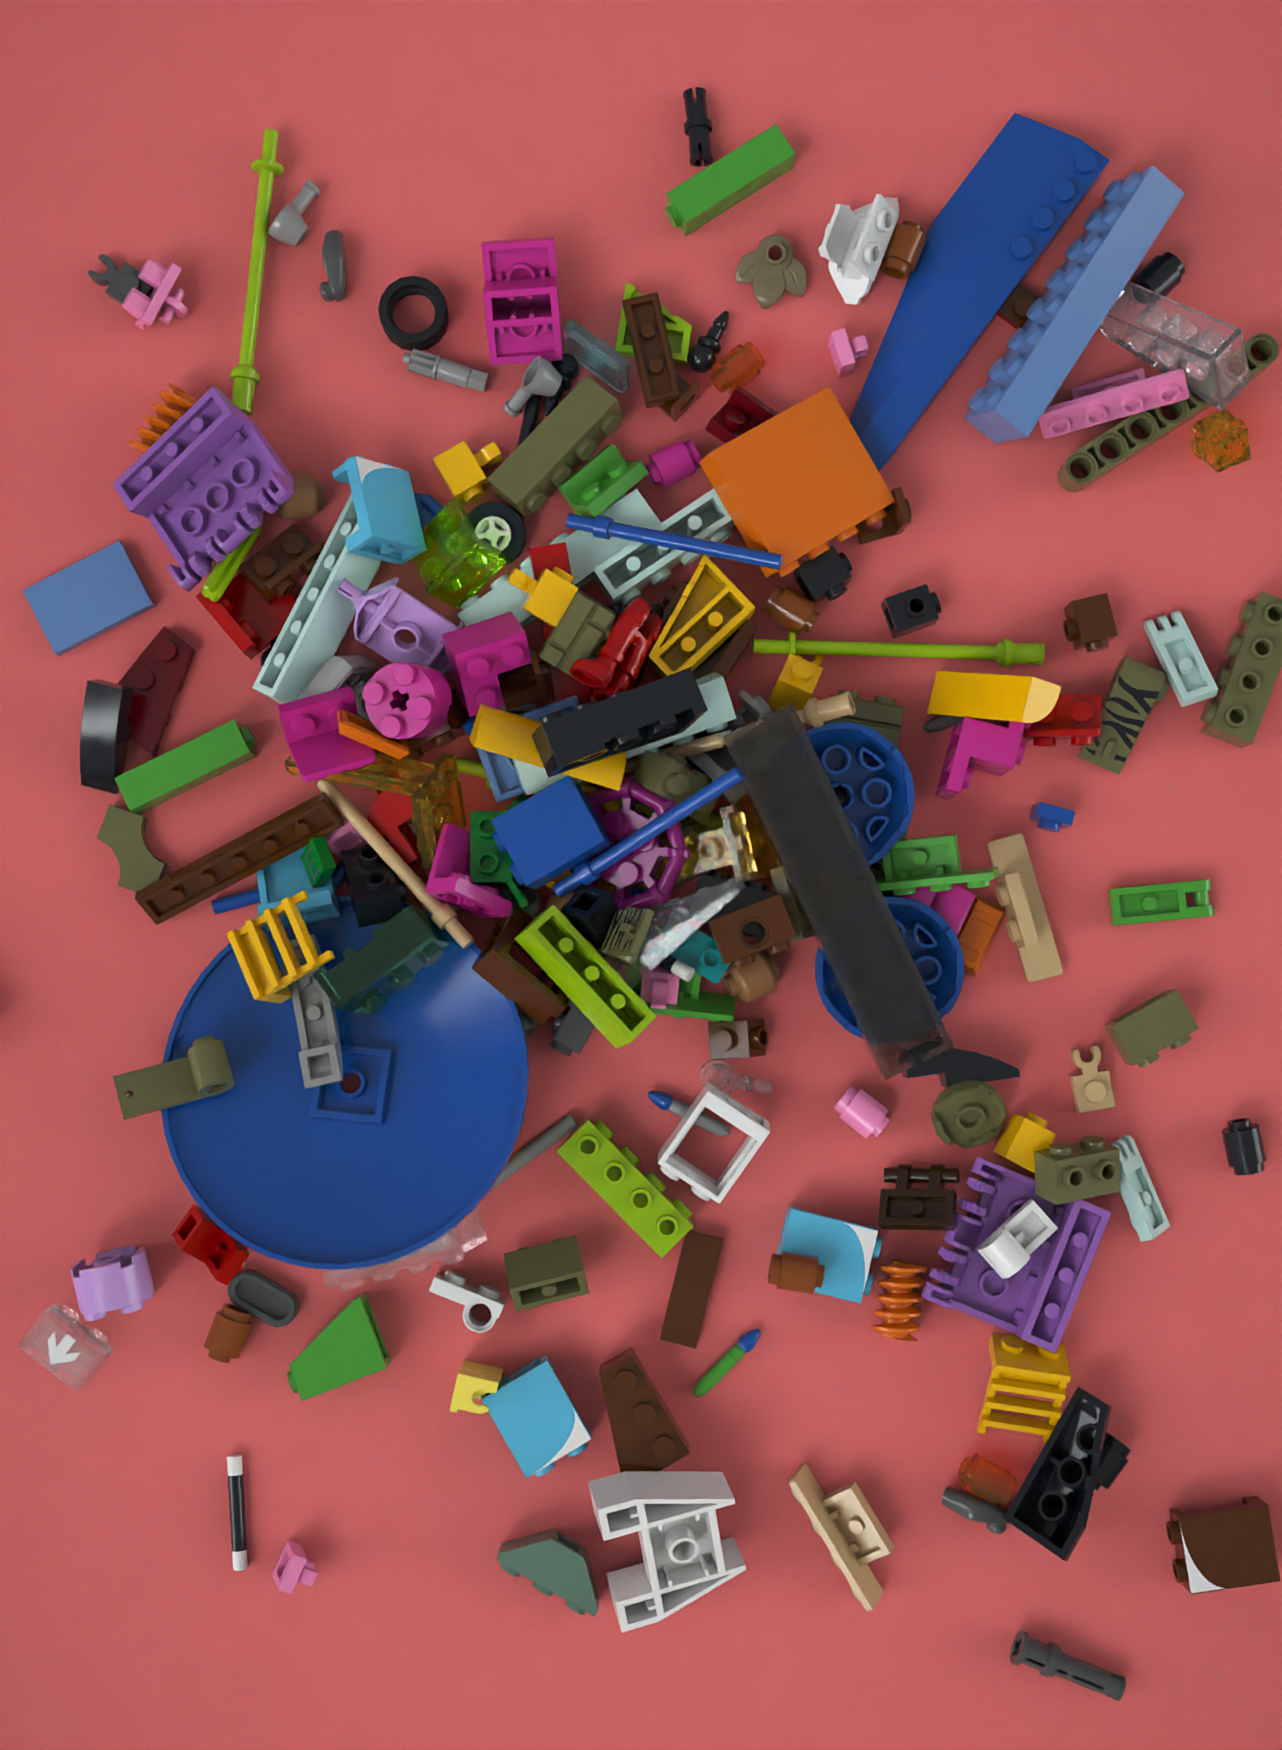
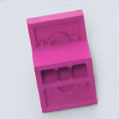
M554 236L482 241L481 249L485 278L483 299L490 365L528 363L537 356H541L547 361L563 360L560 327L561 309Z
M969 717L961 719L953 726L935 796L950 800L961 793L963 788L967 789L973 769L1002 776L1013 769L1015 764L1020 765L1026 746L1025 743L1021 742L1024 728H1030L1031 723L999 721V725Z

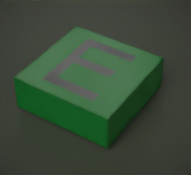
M324 836L313 837L300 858L312 888L325 887L337 866Z

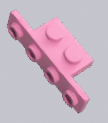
M1141 368L1071 388L1073 400L1047 407L1038 421L1043 437L1048 439L1186 400L1189 398V391L1184 369H1177L1146 378L1144 369Z

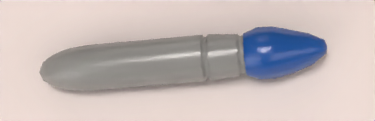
M659 1091L648 1092L649 1099L658 1108L669 1110L681 1118L690 1108L689 1105L674 1099L667 1093ZM703 1112L694 1123L718 1136H728L730 1134L728 1127L724 1123Z

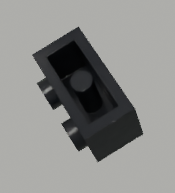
M370 845L341 851L345 880L359 928L403 919L401 903L407 902L405 885L402 880L396 881L398 876Z

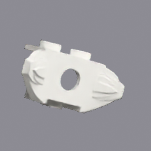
M876 194L873 203L854 211L850 209V205L835 204L833 216L826 227L823 242L818 250L821 257L829 260L828 269L845 304L858 305L862 298L868 294L899 217L898 198H884L881 194Z

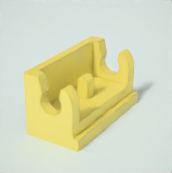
M464 1360L457 1375L450 1412L457 1413L458 1409L477 1414L488 1412L489 1406L477 1404L473 1398L481 1399V1395L486 1393H497L504 1368Z

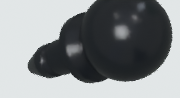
M722 312L714 320L713 326L710 327L706 336H699L698 344L690 349L687 361L693 371L706 373L714 367L716 354L721 350V346L718 343L723 335V331L727 328L729 312Z
M563 353V360L551 362L553 367L562 376V382L554 396H547L545 398L544 416L546 417L559 405L563 392L571 389V381L579 373L578 361L571 354Z

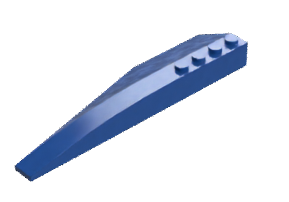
M1014 113L930 225L926 235L927 240L916 269L913 273H910L849 420L879 473L1101 177L1110 160L1081 139Z

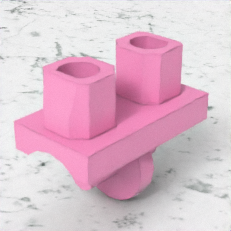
M150 258L145 262L138 278L154 287L151 295L148 297L133 287L122 303V307L137 318L136 326L145 330L147 325L153 323L161 307L164 310L159 319L166 324L170 323L173 316L185 318L188 309L181 301L186 293L182 289L176 288L172 296L168 295L182 268L173 262L166 267L162 263Z

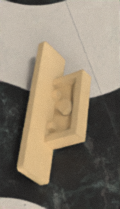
M1018 833L988 842L987 849L992 865L999 869V875L996 877L998 885L995 886L996 895L1001 907L1005 906L1009 919L1006 921L1007 932L1010 940L1016 943L1027 982H1035L1062 974L1063 968L1023 835Z
M803 1464L799 1466L789 1480L794 1498L802 1504L811 1519L814 1531L822 1537L830 1551L834 1564L842 1570L848 1580L854 1597L862 1603L867 1612L875 1609L883 1594V1589L867 1563L890 1554L894 1544L855 1481L825 1494L808 1465Z

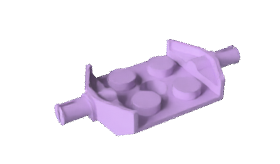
M397 577L370 588L368 592L366 590L362 591L347 581V579L343 580L336 592H339L355 603L353 607L356 610L354 622L355 639L392 663L422 664L439 671L442 675L451 672L442 634L463 628V621H460L459 625L456 626L396 586L399 580ZM402 629L411 631L415 635L416 641L412 643L402 641L397 631Z

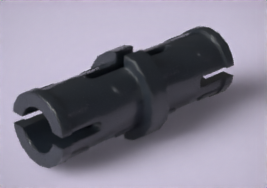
M696 87V103L693 100L692 88L683 92L687 121L684 123V132L689 136L690 164L700 167L699 152L703 154L704 166L713 162L709 133L712 131V121L707 118L706 90Z

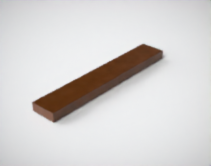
M322 792L137 891L135 900L153 922L158 925L308 845L311 838L325 836L344 826V818L326 793Z

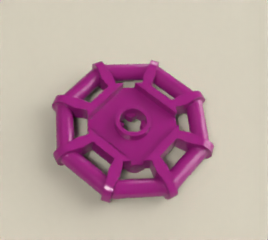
M627 776L623 778L619 791L607 787L590 793L585 791L587 799L613 844L589 859L593 860L676 806L677 803L673 799L668 800L645 789L636 782L634 777ZM622 798V809L607 812L602 805ZM637 800L653 808L654 813L649 817L636 809ZM680 822L666 830L671 847H665L664 842L660 841L658 835L634 850L632 854H628L600 872V877L587 886L601 889L596 884L602 878L617 886L613 898L618 910H625L626 906L644 909L659 903L665 905L671 899L670 892L686 859L691 857V850L687 849ZM663 857H670L661 878L658 879L655 874ZM645 882L649 891L630 897V886ZM581 885L573 891L576 892L581 887Z

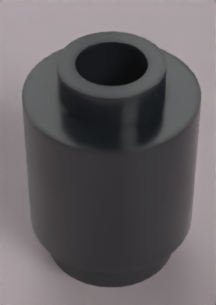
M1165 252L1162 256H1155L1130 281L1133 299L1142 306H1157L1181 282V276L1185 273L1184 265L1178 257L1170 252Z
M1249 1118L1234 1119L1227 1122L1228 1127L1221 1132L1228 1164L1230 1167H1233L1234 1174L1250 1175L1263 1171L1265 1169L1263 1162L1266 1161V1155L1259 1124L1251 1123Z
M1107 1431L1094 1487L1097 1491L1101 1486L1106 1489L1111 1487L1129 1462L1127 1456L1131 1452L1127 1446Z

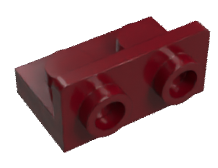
M738 386L734 389L727 403L710 419L705 430L726 444L778 415V413L747 390Z

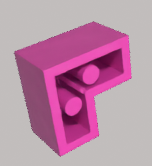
M508 612L442 634L457 697L470 717L477 715L480 704L494 708L504 706L498 674L532 663L525 630L513 613Z

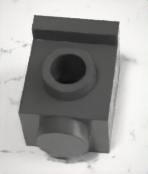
M567 998L569 1000L568 1005L571 1008L568 1013L563 1011L556 1018L551 1029L557 1033L550 1046L570 1056L572 1051L578 1054L581 1052L595 1026Z

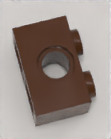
M780 894L707 922L723 965L732 962L734 969L756 961L753 954L761 950L768 949L769 954L772 955L790 948L789 939L797 937ZM754 922L762 927L763 938L758 944H749L744 940L742 930L747 923Z

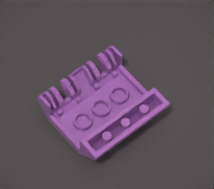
M214 386L112 484L130 512L147 517L180 566L177 567L170 564L167 566L168 570L178 585L188 592L211 572L213 559L221 563L227 557V553L230 554L252 534L253 529H257L262 524L263 512L265 510L273 514L279 508V504L282 505L294 494V478L258 426Z
M976 1157L971 1171L981 1175L982 1179L980 1181L968 1177L966 1185H969L973 1190L981 1192L977 1203L969 1199L960 1198L957 1206L967 1210L968 1214L956 1212L955 1231H947L943 1240L953 1245L954 1249L941 1246L938 1252L943 1259L953 1262L949 1273L939 1268H932L929 1276L940 1281V1284L927 1281L921 1297L948 1309H951V1307L1015 1333L1025 1341L1056 1353L1111 1212L1084 1200L1056 1205L1035 1194L1034 1179ZM1029 1199H1032L1058 1229L1030 1254L1029 1261L1017 1273L1009 1278H1001L975 1248Z

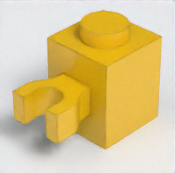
M462 441L433 458V461L459 505L464 501L472 503L485 494L484 490L489 487L483 471L503 461V458L494 441L474 455L466 442Z
M556 566L552 572L548 569H543L537 581L515 568L506 581L528 594L521 608L552 627H557L579 589L571 584L574 577Z
M790 653L767 704L784 713L803 709L804 705L807 704V700L811 698L823 668L819 666L823 658L822 656L816 655L814 661L809 662L802 659V654H796L795 656Z
M1027 1112L1025 1117L1012 1113L993 1152L1035 1173L1034 1151L1048 1149L1057 1134L1045 1128L1048 1123L1046 1120L1030 1112Z

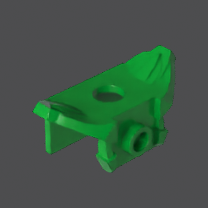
M520 794L513 800L507 810L470 812V877L473 879V884H493L492 887L505 886L524 912L530 908L527 902L528 899L510 870V865L513 864L509 853L507 851L503 853L492 836L496 829L491 822L494 818L528 799L524 794Z

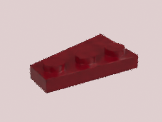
M165 626L118 683L134 688L127 721L132 723L129 738L155 758L160 747L159 742L164 728L168 726L172 715L170 712L176 696L181 691L195 654V650Z

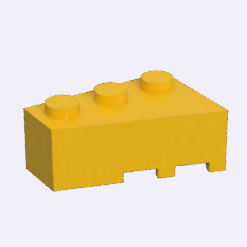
M703 555L689 584H687L682 597L648 656V664L661 678L687 668H691L693 672L754 614L755 606L706 555Z

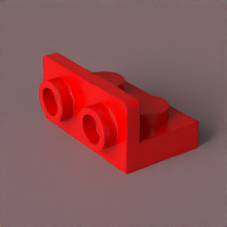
M1059 694L1052 711L1042 720L1031 723L1030 728L1024 730V738L1033 740V746L1039 747L1056 746V740L1071 739V745L1073 746L1093 745V739L1102 738V694Z

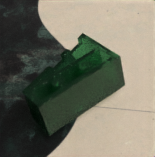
M413 905L408 906L371 933L374 938L361 949L355 951L351 946L342 952L345 960L328 972H325L321 967L312 973L337 1009L364 1015L375 1014L387 1004L386 998L393 992L409 986L415 979L414 974L423 966H430L442 957V950L450 942L424 909Z

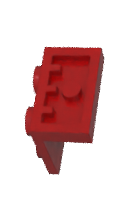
M238 574L231 580L219 601L213 602L209 598L204 597L201 592L195 596L238 648L250 659H253L265 649L271 640L278 638L296 602L289 593L283 598L277 596L268 603L241 574Z

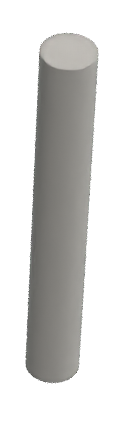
M570 1114L511 1157L490 1191L575 1129L578 1124Z

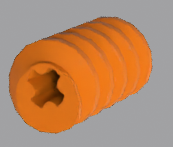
M168 383L173 393L163 390L159 394L166 405L159 403L152 405V409L158 417L146 415L144 420L150 429L139 427L136 432L142 439V442L130 440L129 445L143 455L197 402L196 399L177 386Z
M891 1259V1264L880 1265V1270L889 1274V1278L878 1280L877 1283L887 1289V1293L876 1295L875 1298L885 1304V1308L877 1309L873 1312L874 1315L883 1319V1323L874 1324L871 1326V1329L885 1337L904 1341H917V1338L908 1333L917 1332L920 1325L910 1318L919 1317L922 1314V1310L912 1303L921 1302L924 1298L921 1297L922 1293L914 1288L925 1286L926 1280L916 1273L927 1271L928 1266L909 1260Z

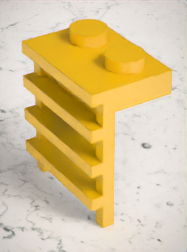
M302 890L291 898L286 897L282 899L281 904L273 909L267 908L262 911L263 915L254 920L249 919L238 930H231L226 933L254 1000L283 1003L293 997L288 985L335 958L330 950L320 956L318 955L297 905L309 898L306 891ZM285 912L307 961L301 967L279 918ZM265 924H268L289 974L286 976L283 975L266 932L261 929Z
M991 1333L988 1346L992 1369L977 1425V1433L985 1434L986 1427L1043 1435V1442L1046 1443L1057 1424V1420L1061 1417L1062 1401H1065L1066 1386L1071 1380L1065 1344H1059L1057 1352L1054 1353L1013 1334L1000 1335ZM997 1390L1053 1399V1402L995 1394ZM991 1409L1048 1417V1420L991 1412Z

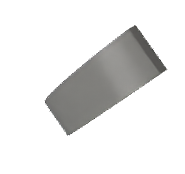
M310 935L320 956L322 953L316 935ZM297 939L289 940L301 967L307 961ZM281 957L283 973L286 976L289 973ZM325 964L290 984L302 1049L298 1054L305 1089L343 1081L338 1023Z

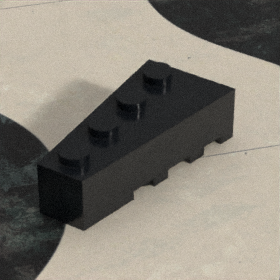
M687 668L632 690L616 693L598 703L591 701L582 704L569 714L562 715L561 712L548 715L540 720L541 725L531 736L549 778L683 733L708 709L691 668Z

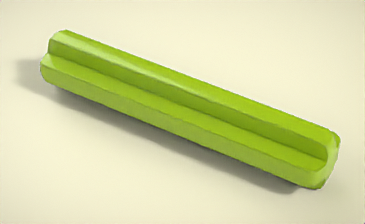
M262 524L257 529H253L252 534L230 554L227 553V557L221 563L216 564L201 590L204 597L209 598L213 602L220 600L239 566L258 538L263 528Z

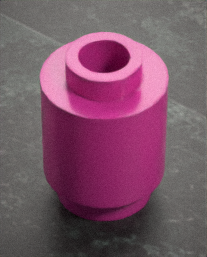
M679 440L650 454V463L646 464L648 475L653 484L660 483L663 488H666L695 474V469L701 467L699 464L701 458L691 440L684 443Z

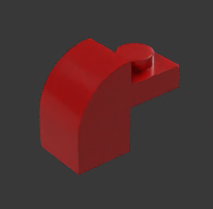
M400 779L374 800L368 813V821L386 841H390V846L408 866L419 864L429 856L409 825L430 811L431 807L412 779Z
M194 1204L172 1233L181 1251L204 1262L215 1280L225 1285H228L232 1278L242 1271L249 1256L247 1246L227 1234L207 1216L203 1209Z

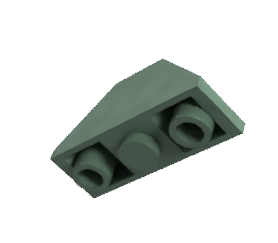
M549 1529L501 1544L496 1560L501 1562L500 1567L504 1571L515 1577H519L522 1574L534 1581L533 1586L541 1593L552 1596L554 1593L565 1599V1604L574 1612L581 1615L587 1612L595 1617L598 1611L599 1597L584 1546L555 1529Z

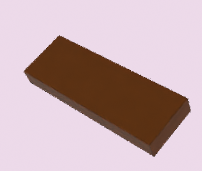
M658 292L622 300L646 409L676 402L682 395Z
M692 1230L685 1235L660 1340L696 1349L722 1238Z

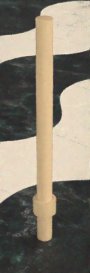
M328 776L321 779L317 787L326 793L341 814L432 914V921L441 930L446 929L463 949L469 947L475 939L456 919L457 913L448 904L443 905L438 898L425 893L427 887L425 883Z

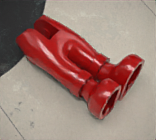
M641 597L635 598L621 612L610 630L605 645L599 651L598 658L596 660L580 658L574 661L569 670L570 674L578 682L595 688L592 696L597 702L606 700L616 693L629 690L630 683H633L637 678L640 668L662 632V618L658 614H650V605Z

